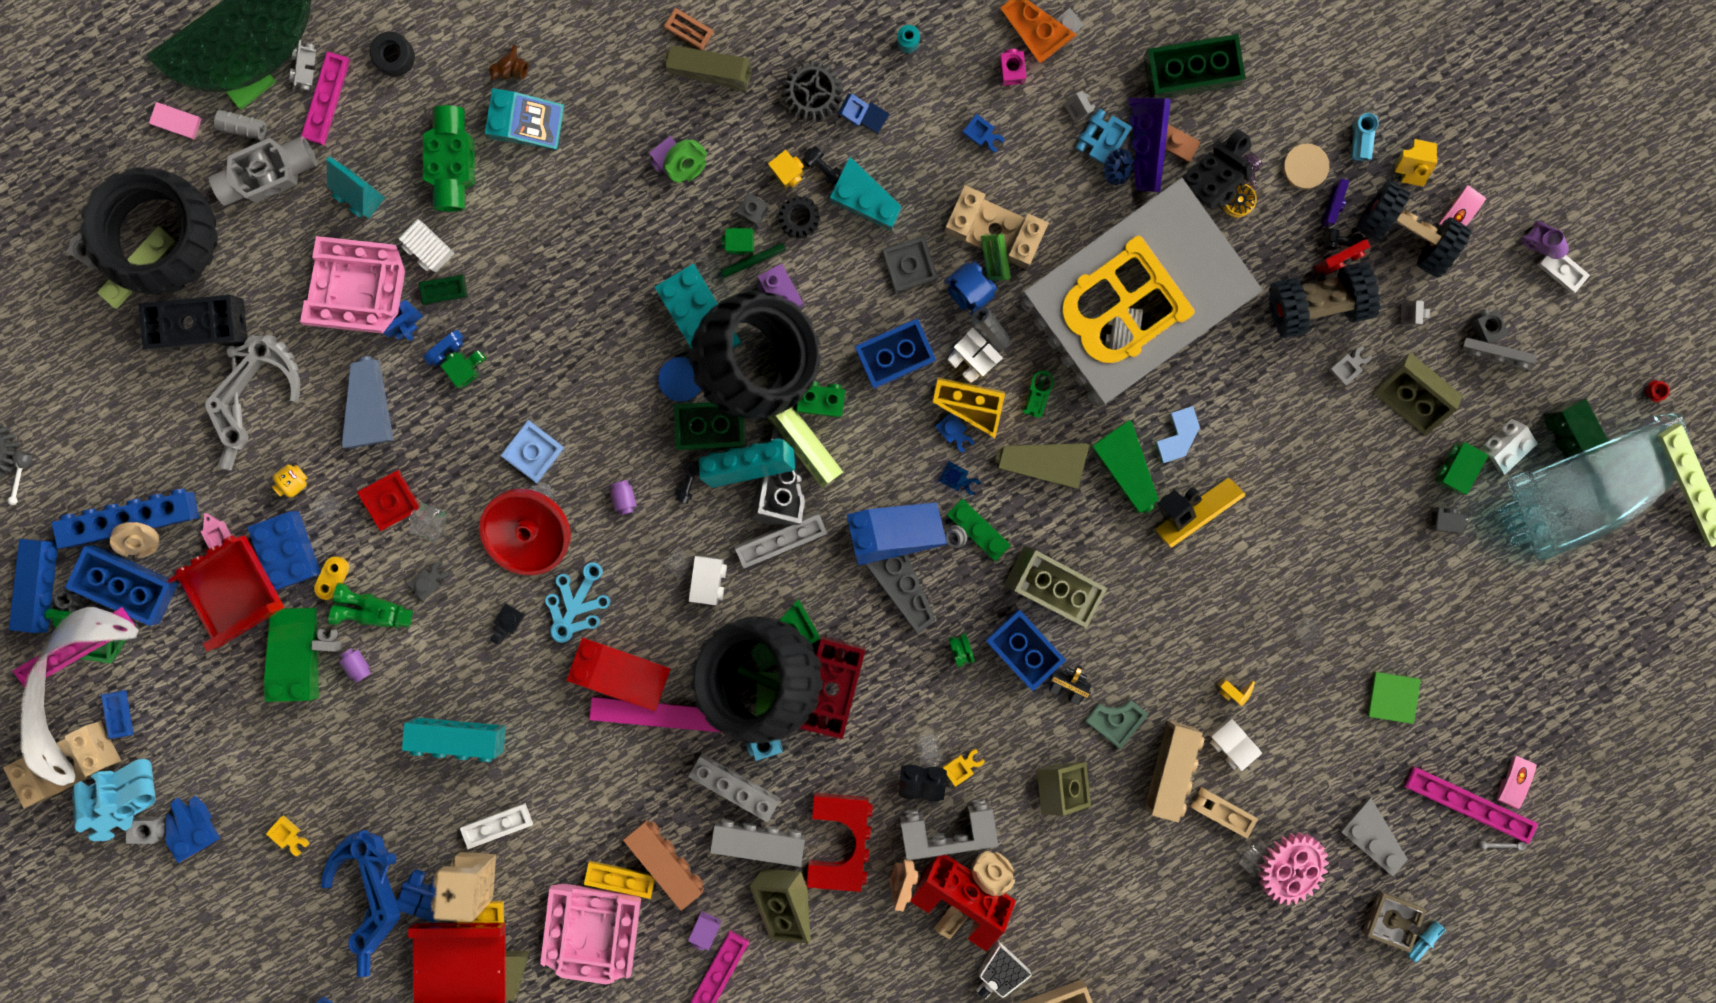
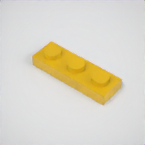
M589 861L584 885L651 899L655 879L650 873Z

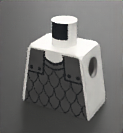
M997 941L978 970L979 977L983 982L976 991L985 1000L993 991L1004 998L1032 976L1030 969Z

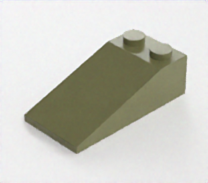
M1024 545L1004 583V586L1085 628L1088 627L1107 590L1101 584Z

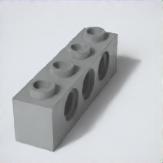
M703 753L688 776L767 823L780 801L778 796Z

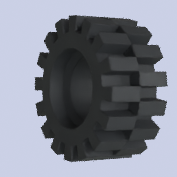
M795 195L794 198L790 197L788 201L783 202L782 207L779 209V222L783 231L790 237L793 236L796 239H800V237L807 238L808 235L814 233L815 229L817 230L820 215L818 207L814 204L813 200L807 199L806 196L799 197V195ZM803 209L807 212L808 220L804 225L797 226L792 223L790 216L794 210Z

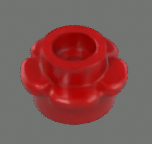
M1653 380L1648 384L1649 387L1646 388V395L1653 402L1665 400L1670 393L1668 384L1663 381Z

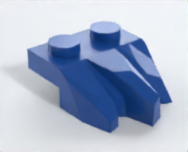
M196 795L190 800L189 806H186L178 797L170 804L173 814H166V844L177 863L221 839L210 821L212 818L210 812Z

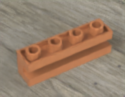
M646 819L638 828L630 832L623 841L682 911L703 893L704 883L697 874L693 876L688 868L690 866L682 856L679 858L675 854L673 844L668 839L664 840L659 834L661 830L653 821L650 823Z

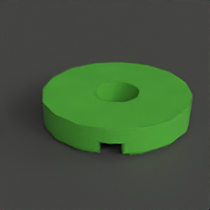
M695 140L681 141L674 145L666 154L663 163L664 171L672 181L677 183H683L682 181L693 180L705 168L707 152ZM689 158V161L686 164L682 165V163Z

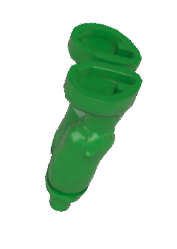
M337 583L333 594V602L354 604L362 609L357 610L334 604L329 613L328 624L339 625L343 620H354L363 626L395 627L397 629L401 626L410 628L413 610L404 609V605L399 606L390 601L375 597L372 594L360 595L354 593L346 584Z

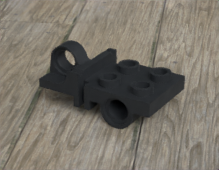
M1236 130L1223 143L1219 140L1213 144L1214 154L1209 152L1181 177L1196 198L1211 210L1217 204L1220 206L1229 204L1236 194V187L1239 185L1243 187L1245 185L1244 180L1247 182L1250 180L1252 164L1241 157L1251 148L1250 136L1241 130Z

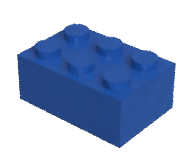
M918 318L855 346L857 355L873 390L936 362L934 353Z
M290 511L247 527L258 559L276 591L320 575L321 571L299 511Z
M1018 608L984 638L1032 691L1066 661Z

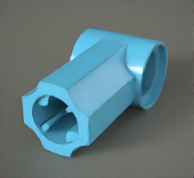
M1365 113L1353 121V141L1350 159L1358 161L1372 160L1375 130L1379 124L1378 118L1374 114ZM1362 120H1366L1369 123V130L1362 128Z

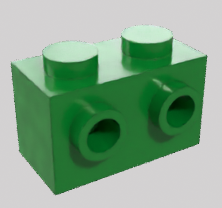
M814 382L810 390L798 402L797 412L842 418L846 390L841 389L842 385L828 384V387H820L819 382Z
M1457 442L1450 447L1446 463L1442 464L1436 474L1438 478L1435 483L1457 495H1467L1488 454L1466 442Z

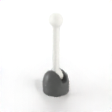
M18 451L19 453L14 452V455H12L13 464L17 467L11 497L7 500L10 505H15L18 501L16 494L23 468L30 465L33 457L31 453Z

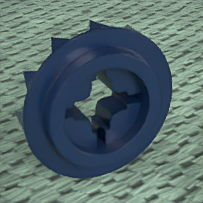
M1118 148L1108 155L1104 164V176L1108 183L1117 186L1118 184H1124L1125 179H1130L1129 173L1134 170L1131 167L1134 159L1131 158V152Z

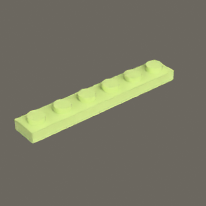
M1675 423L1658 434L1657 437L1706 545L1713 547L1716 545V500L1683 425Z

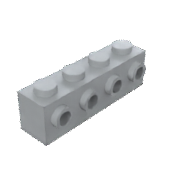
M721 819L720 822H716L710 853L801 867L806 835H801V831L788 830V832H781L779 828L773 826H766L765 829L756 828L757 825L752 823H743V826L735 825L734 821Z

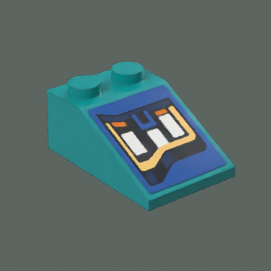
M492 88L485 134L493 140L557 150L565 105L517 92Z

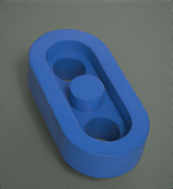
M459 330L450 333L423 356L424 361L428 366L433 364L434 366L440 365L445 361L446 354L450 351L455 352L463 346L464 336Z

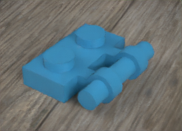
M1098 109L1095 115H1091L1088 120L1089 125L1084 133L1079 135L1075 149L1083 152L1086 146H1090L1093 149L1088 156L1104 165L1108 155L1113 150L1120 148L1132 127L1115 116H1112L1108 123L1102 119L1106 112ZM1097 128L1103 131L1098 140L1092 138Z

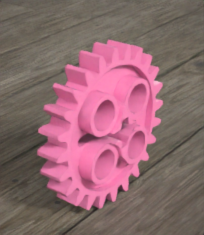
M1300 832L1296 836L1290 833L1288 840L1282 836L1280 844L1276 841L1273 842L1274 849L1267 848L1270 854L1262 856L1266 862L1259 865L1264 871L1258 873V876L1262 878L1259 881L1263 886L1262 890L1279 904L1284 902L1287 905L1291 901L1297 904L1299 898L1306 901L1307 893L1313 896L1312 889H1320L1317 883L1325 881L1321 875L1328 873L1323 867L1329 864L1325 860L1328 856L1323 851L1325 848L1314 837L1308 834L1302 835Z

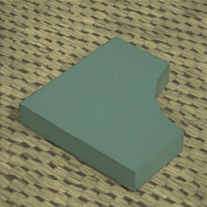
M1128 700L1124 705L1115 708L1106 707L1098 703L1084 721L1121 750L1149 714L1132 700Z

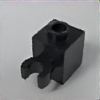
M1194 487L1190 488L1184 497L1174 489L1171 493L1165 495L1157 505L1162 516L1180 531L1197 517L1193 506L1199 504L1202 498L1199 496L1200 492Z

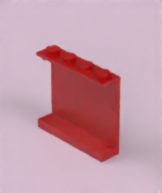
M506 922L413 923L408 928V938H413V1003H506Z

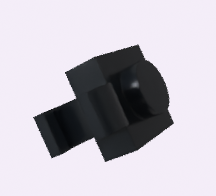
M505 603L493 622L499 627L492 635L490 641L498 645L501 644L507 632L515 634L526 615Z

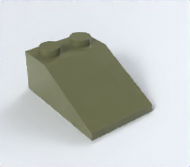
M762 869L750 885L770 940L809 944L808 890L801 871Z

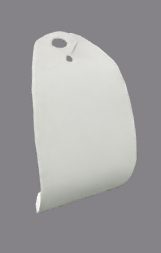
M86 607L74 611L63 619L53 631L29 675L22 707V752L26 764L32 771L57 785L73 783L76 775L72 764L51 735L46 721L44 695L47 655L57 648L76 641L136 638L139 630L128 620L96 607ZM119 625L126 628L127 631H118L112 626ZM53 766L63 769L66 775L57 773Z

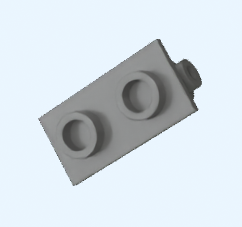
M299 40L297 46L292 47L291 60H295L294 69L290 68L289 82L293 83V90L296 85H300L301 90L309 91L313 85L314 70L305 69V65L314 67L316 50L313 44L306 43L305 47L301 46L302 40Z

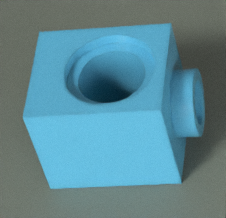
M780 739L769 742L770 748L768 750H761L758 747V743H747L750 756H754L757 761L782 753L783 748Z

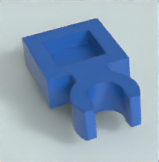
M978 114L974 116L962 133L979 147L985 142L992 153L998 151L993 146L994 141H999L1002 144L1005 142L1003 136L992 134L995 127Z
M952 413L935 426L949 444L955 439L957 448L962 453L965 452L961 446L964 440H967L971 445L974 444L971 437L963 435L962 432L967 428Z

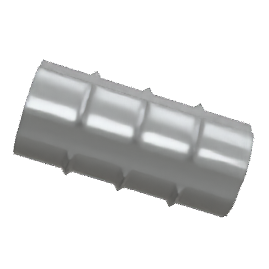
M218 110L214 118V128L216 130L262 141L265 137L267 129L265 121L223 110Z

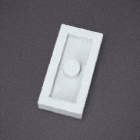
M1545 255L1537 264L1571 294L1576 293L1590 276L1567 255L1560 259H1552Z

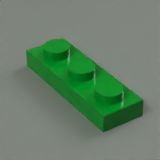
M963 498L946 514L958 526L962 527L966 534L995 562L1011 546Z

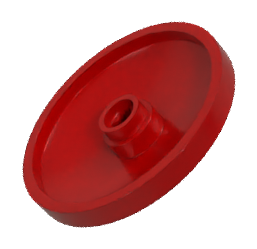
M511 489L502 492L490 501L480 518L479 532L485 550L497 564L513 573L521 575L546 573L555 568L568 551L571 531L564 512L553 500L537 491Z

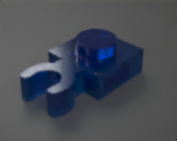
M948 461L938 480L956 491H959L962 486L969 495H975V492L969 488L972 482L978 485L981 484L976 478H966L969 471Z

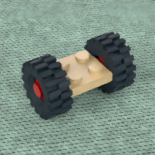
M1388 180L1368 204L1358 221L1356 229L1371 239L1378 241L1390 230L1394 222L1398 223L1427 241L1421 255L1418 257L1417 267L1435 278H1440L1447 272L1448 268H1451L1453 262L1458 259L1459 254L1464 250V246L1469 241L1468 238L1471 236L1472 230L1452 217L1443 221L1442 225L1440 224L1438 228L1427 222L1421 221V223H1418L1416 215L1403 210L1410 197V192L1395 182Z

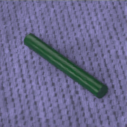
M782 242L722 269L721 272L724 278L783 253L786 251V248Z

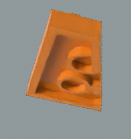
M1009 0L1000 7L1040 64L1077 36L1076 33L1029 0Z

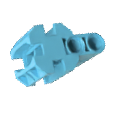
M139 759L116 772L97 771L91 775V778L95 780V783L88 786L82 781L75 784L72 792L75 830L81 833L90 828L89 839L92 841H108L115 837L110 832L114 827L118 826L124 831L131 828L133 816L156 801L151 762L147 759Z

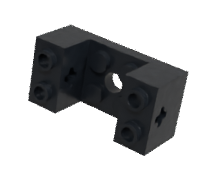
M230 294L138 303L143 350L161 353L181 351L180 347L205 344H219L223 346L242 345L248 339L244 299ZM191 316L193 325L191 328L186 329L183 321L186 317Z

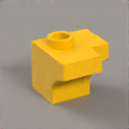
M1414 139L1409 150L1402 151L1395 164V172L1402 174L1401 182L1424 187L1437 164V143Z

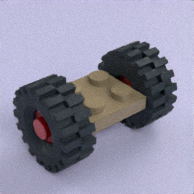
M1367 262L1343 266L1339 268L1337 278H1328L1324 281L1306 283L1304 285H1300V280H1297L1296 277L1272 282L1269 288V306L1272 310L1271 315L1274 319V326L1277 327L1280 337L1288 338L1306 334L1310 329V319L1345 312L1346 318H1349V321L1352 323L1376 318L1380 313L1381 305L1379 301L1381 300L1378 295L1379 286L1376 284L1377 279L1374 277V271L1370 269V265Z

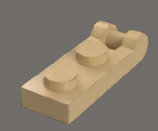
M1201 787L1198 792L1200 795L1196 802H1192L1190 807L1248 839L1258 818ZM1207 799L1213 801L1209 809L1204 807Z

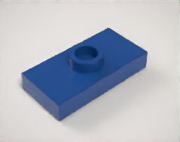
M122 690L101 694L108 739L133 735L127 691Z

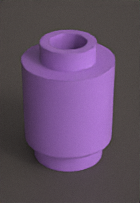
M628 480L611 484L610 495L614 511H619L620 515L634 512L633 508L637 507L632 485H629Z
M351 648L340 655L342 660L339 661V664L350 680L353 679L357 683L371 674L368 669L370 666L359 650L353 651Z

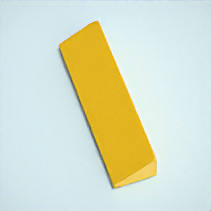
M1227 478L1201 496L1202 501L1193 506L1197 517L1183 529L1178 531L1167 520L1156 528V532L1165 544L1173 547L1245 497V493L1230 478Z

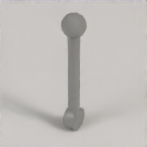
M1480 841L1478 844L1481 850L1487 848H1517L1523 851L1526 849V844L1522 841L1517 843H1486L1485 841Z

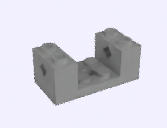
M985 799L971 801L972 804L967 805L971 832H967L965 829L956 830L953 832L954 835L945 836L944 833L932 834L931 838L928 839L923 813H918V810L905 811L904 815H900L907 860L997 847L998 840L994 814L990 802H985Z

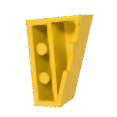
M937 377L933 403L995 438L1005 392Z

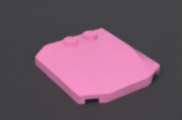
M316 236L312 256L315 262L307 301L304 300L301 324L383 334L398 314L405 276V268L397 246Z
M570 884L551 885L540 964L544 967L547 965L556 971V975L565 979L610 984L616 979L631 977L641 898L605 889Z

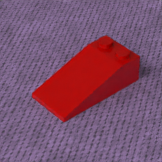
M582 637L566 681L656 712L671 668Z

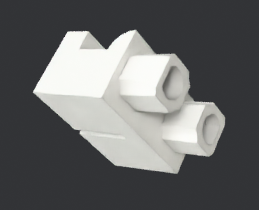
M973 327L954 346V351L947 359L954 368L963 360L970 366L962 374L969 383L975 381L979 376L982 378L1003 359L990 344L986 345L973 358L987 342Z

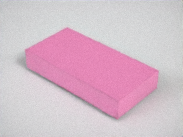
M156 102L149 124L195 140L202 118Z

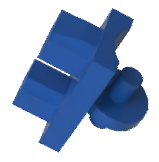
M404 300L399 305L401 315L393 319L382 335H386L388 338L395 335L398 340L406 337L411 341L414 339L412 332L418 329L415 322L424 316L409 301Z

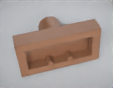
M1168 124L1165 151L1189 164L1201 142Z

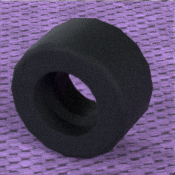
M386 31L373 39L370 45L369 55L372 63L388 76L399 77L405 75L411 70L415 62V52L412 45L396 32ZM392 46L398 47L400 49L399 58L394 62L386 61L384 57L386 50Z

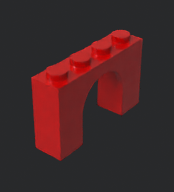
M826 793L814 794L812 819L844 823L854 833L856 844L852 853L844 860L838 862L809 860L807 888L861 892L862 885H866L867 871H863L864 862L868 863L869 849H865V841L870 840L871 826H867V817H872L873 804L869 803V797Z

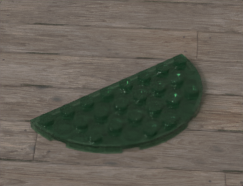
M223 0L152 50L147 56L169 78L195 90L225 92L249 86L270 75L294 51L306 29L310 15L311 0Z

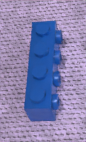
M19 539L9 630L29 633L48 632L50 618L46 619L45 612L51 609L58 555L56 542Z

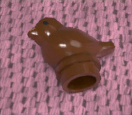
M513 45L509 53L489 67L491 80L498 78L508 80L511 77L523 80L526 77L529 64L522 58L517 57V45Z

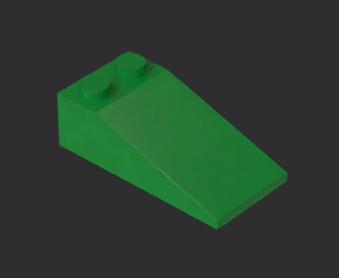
M284 608L270 617L264 674L265 702L312 701L319 698L318 650H312V641L318 639L317 608Z

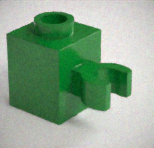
M479 350L469 358L463 353L453 352L444 359L445 363L441 367L455 386L463 389L480 376L474 367L484 362L487 358Z

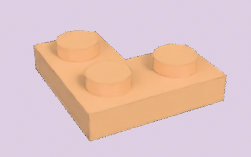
M904 859L903 863L895 862L890 877L894 910L904 911L906 903H909L911 900L912 885L917 883L918 872L914 868L913 860Z

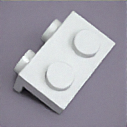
M1511 419L1480 450L1488 454L1497 470L1505 475L1538 443L1526 425Z

